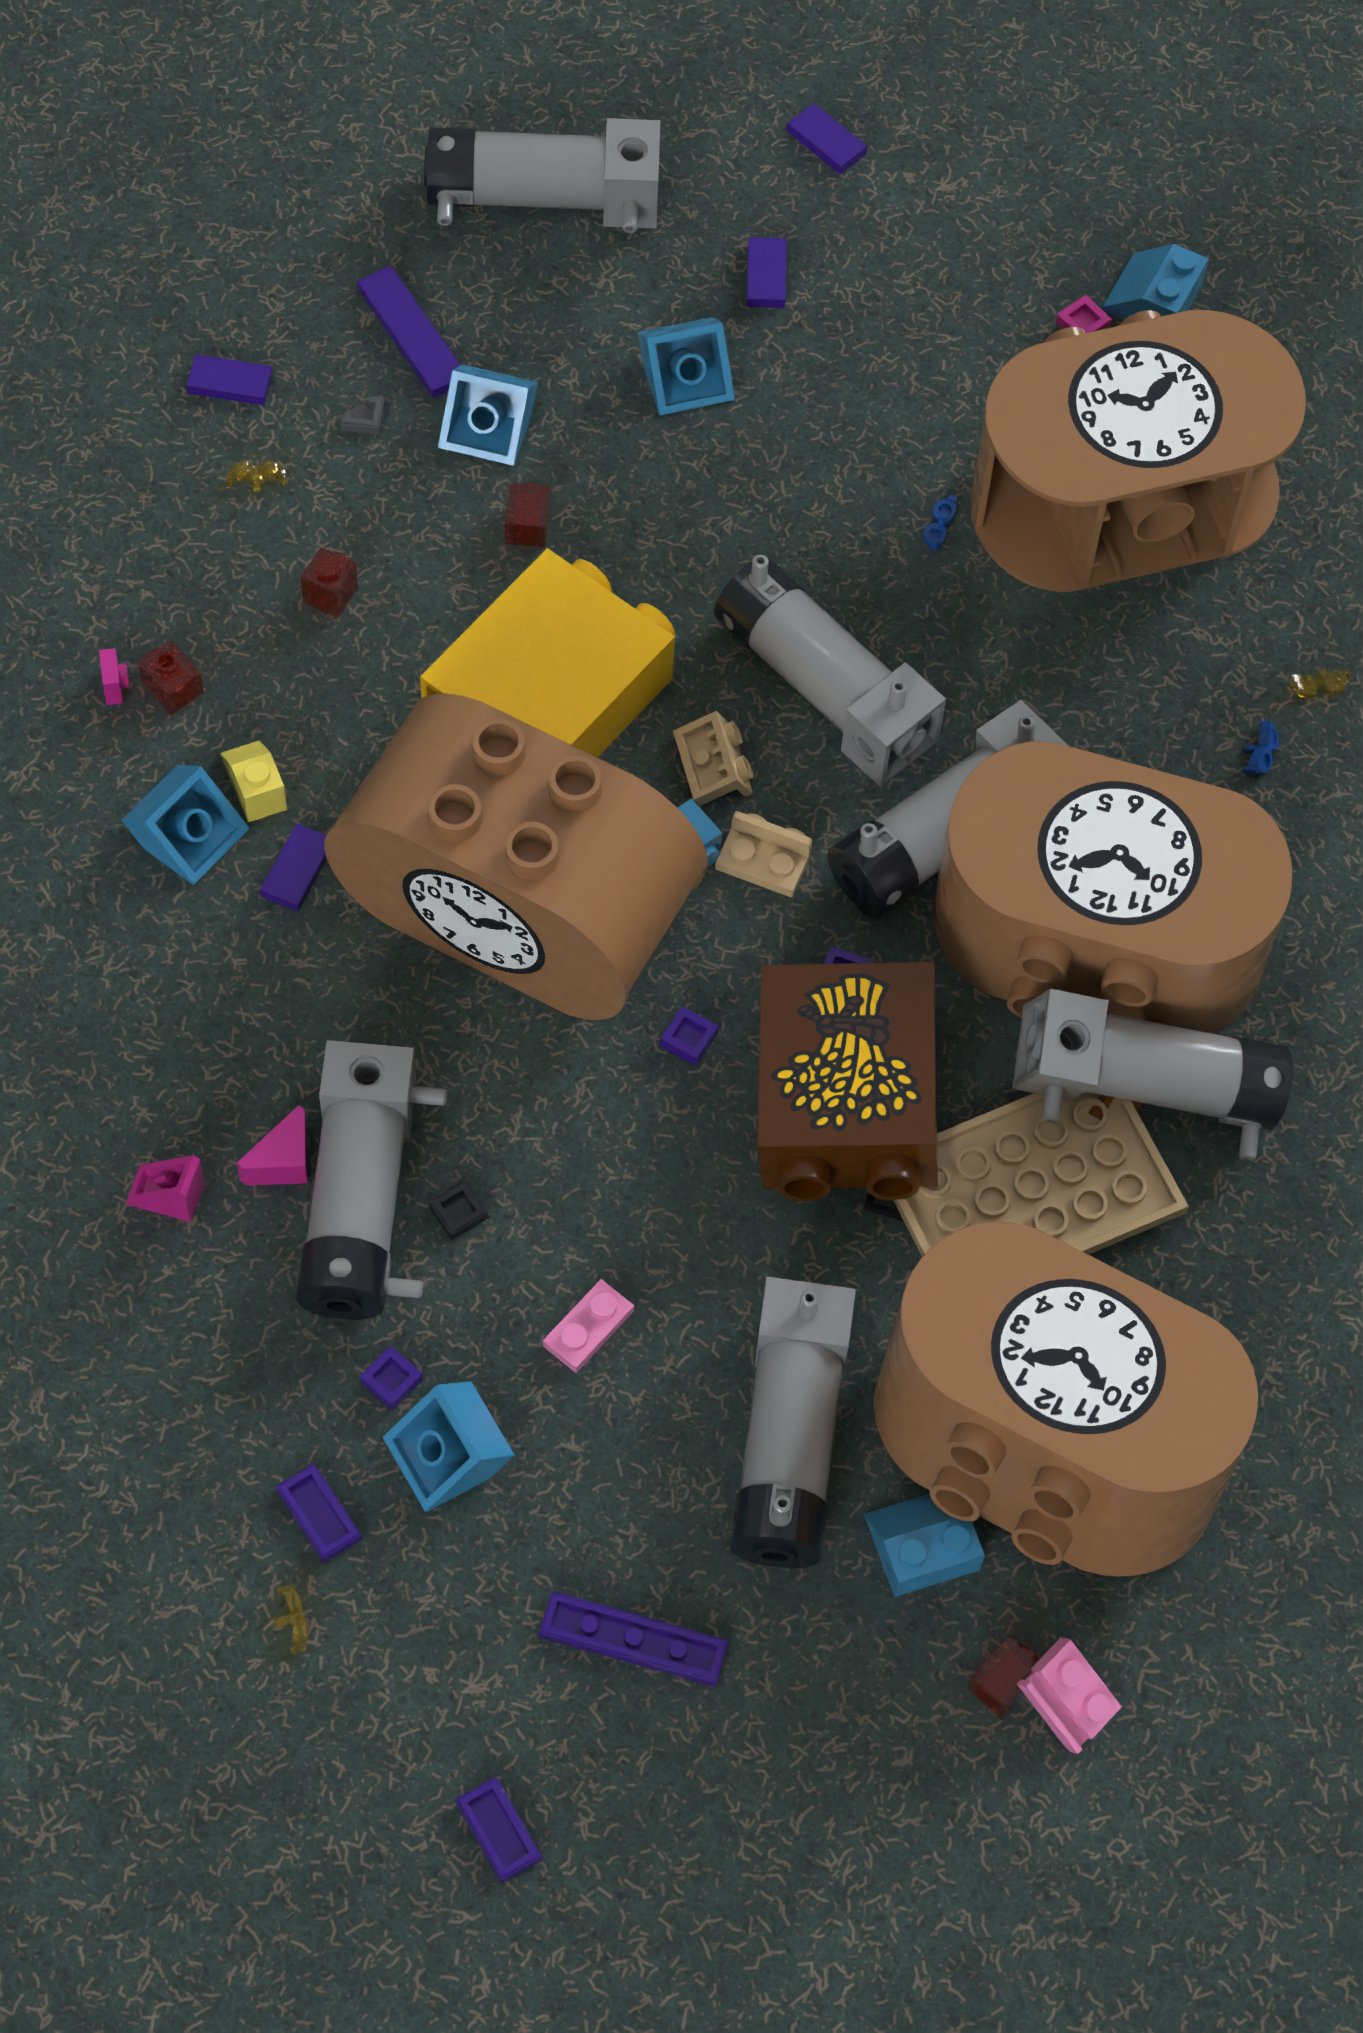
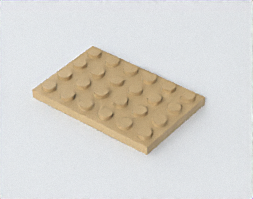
M1084 1092L1071 1100L1062 1099L1060 1117L1056 1123L1046 1122L1042 1119L1045 1095L1033 1093L939 1132L938 1186L919 1187L915 1195L905 1199L893 1200L922 1257L946 1236L971 1225L994 1221L1014 1222L1031 1226L1089 1255L1187 1213L1189 1206L1133 1103L1130 1100L1114 1097L1109 1107L1106 1108L1098 1100L1100 1094ZM1092 1106L1101 1107L1102 1120L1089 1114Z

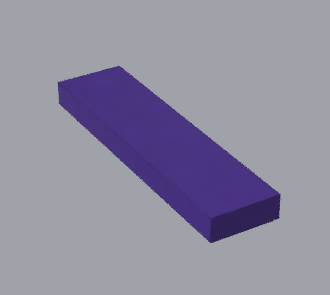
M392 266L357 280L358 290L432 398L448 392L452 370L459 367L460 364Z
M551 1591L539 1630V1638L714 1687L717 1685L729 1640L554 1591Z

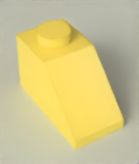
M260 740L220 753L247 822L287 810L284 784L270 751Z

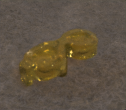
M263 461L258 466H253L250 462H239L233 465L230 471L227 472V488H230L233 483L252 480L254 492L261 491L260 480L280 481L283 485H287L286 470L273 461Z
M1321 668L1317 677L1307 674H1292L1289 684L1302 698L1314 697L1319 688L1329 695H1339L1349 683L1352 674L1350 669L1327 673L1325 668Z
M291 1585L275 1588L279 1595H284L291 1613L274 1618L275 1625L280 1627L293 1623L295 1646L290 1648V1654L306 1651L307 1626L297 1591Z

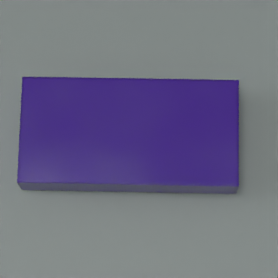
M815 103L787 123L788 133L839 174H842L867 154V145Z
M749 237L746 307L785 308L787 239Z
M195 354L186 385L187 393L265 405L273 375L272 366Z
M296 823L260 888V896L299 912L327 860L324 849L326 835Z
M314 1463L275 1486L276 1492L323 1563L362 1540L361 1533Z
M497 1777L488 1780L455 1799L458 1809L501 1884L542 1861L539 1850Z

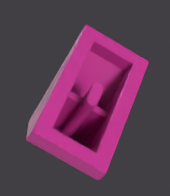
M298 1105L237 1162L241 1182L245 1185L308 1183L307 1122L305 1110Z
M195 1155L140 1165L126 1204L191 1222L205 1185L200 1159Z

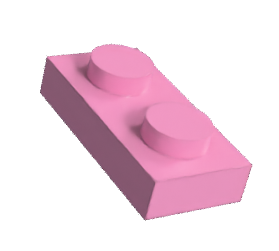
M600 1279L543 1340V1347L577 1373L634 1312V1305Z

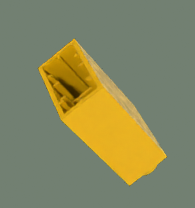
M547 548L420 676L421 698L432 694L444 693L465 696L481 701L598 758L673 679L675 631L668 618L654 606L640 603L636 608H633L613 594L606 576L592 563L578 559L571 565Z

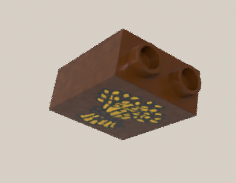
M934 962L761 965L758 1154L763 1189H778L782 1196L791 1200L814 1201L827 1196L831 1188L866 1187L867 1192L874 1197L885 1200H900L915 1195L919 1187L938 1186L937 1002Z

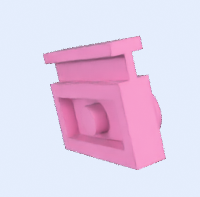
M1060 1637L1030 1669L1032 1673L1025 1680L1021 1679L1017 1683L1018 1687L1065 1748L1076 1754L1082 1751V1744L1087 1739H1093L1122 1707L1071 1639Z

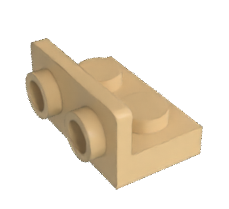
M714 711L673 730L692 797L698 805L706 804L736 789L745 797L753 794L749 779L753 778V772L746 757L741 755L738 745L742 744L743 740L737 725L733 721L728 722L717 711Z
M735 811L732 817L731 830L721 849L720 856L715 862V869L793 898L811 858L813 840L798 829L783 828L767 822L757 814H745Z

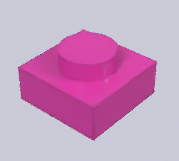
M1084 295L1057 313L1056 324L1061 329L1078 327L1089 333L1110 328L1112 319L1087 295Z
M116 648L99 650L106 704L123 703L122 689L129 688L126 663L118 664Z

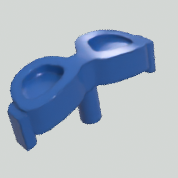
M950 494L947 499L939 500L934 505L932 519L936 523L927 525L923 534V540L930 549L937 550L943 545L946 535L945 526L950 524L956 513L957 496Z
M1259 721L1261 726L1259 744L1245 745V752L1253 753L1248 761V767H1244L1242 770L1245 774L1266 773L1270 770L1273 763L1271 751L1276 750L1279 746V737L1272 721Z

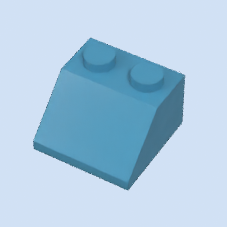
M1176 244L1133 253L1102 306V310L1123 320L1137 312L1146 310L1156 311L1161 316L1188 311L1203 285L1209 258Z
M710 317L637 332L643 368L659 415L735 400L722 322Z
M463 364L455 368L451 374L438 448L514 466L532 416L538 382Z
M177 765L121 820L146 851L192 885L250 829L201 766Z
M471 1381L436 1385L382 1437L425 1512L487 1481L515 1456Z
M930 1494L864 1514L894 1597L980 1571L985 1555L972 1521H962L947 1515L933 1503Z

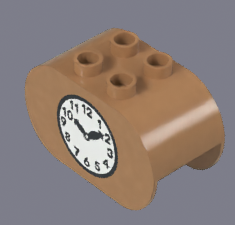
M1146 310L1127 317L1116 327L1089 333L1078 327H1068L1054 332L1043 343L1028 347L1010 359L999 371L990 387L970 497L971 519L980 542L991 558L1016 579L1039 589L1056 592L1083 590L1233 555L1250 548L1265 535L1277 512L1280 488L1274 461L1282 457L1294 444L1303 424L1306 397L1298 367L1282 344L1261 327L1238 316L1212 310H1188L1161 316L1156 311Z
M444 693L428 695L416 702L326 835L324 841L328 863L339 882L362 907L377 919L567 1015L588 1020L608 1019L621 1011L627 1002L629 991L690 892L702 881L708 867L705 846L693 825L673 803L643 780L481 701L465 696Z
M1042 741L1025 742L1004 748L986 758L968 775L955 797L950 812L934 898V926L945 956L959 974L981 991L1007 1000L1008 1009L1020 1018H1022L1023 1005L1047 990L1055 989L1109 1000L1107 1013L1213 1034L1234 1021L1246 1009L1258 989L1290 899L1292 863L1286 840L1275 821L1261 806L1240 793L1062 744Z
M1002 1221L984 1222L960 1229L939 1241L920 1259L907 1281L874 1394L875 1420L884 1446L895 1463L909 1478L930 1490V1497L933 1503L941 1511L962 1521H975L980 1516L1012 1533L1014 1545L1024 1555L1039 1563L1055 1565L1063 1560L1089 1573L1117 1577L1135 1576L1159 1570L1184 1556L1197 1543L1206 1530L1250 1438L1258 1409L1257 1381L1251 1361L1236 1337L1218 1321L1043 1231L1020 1223Z

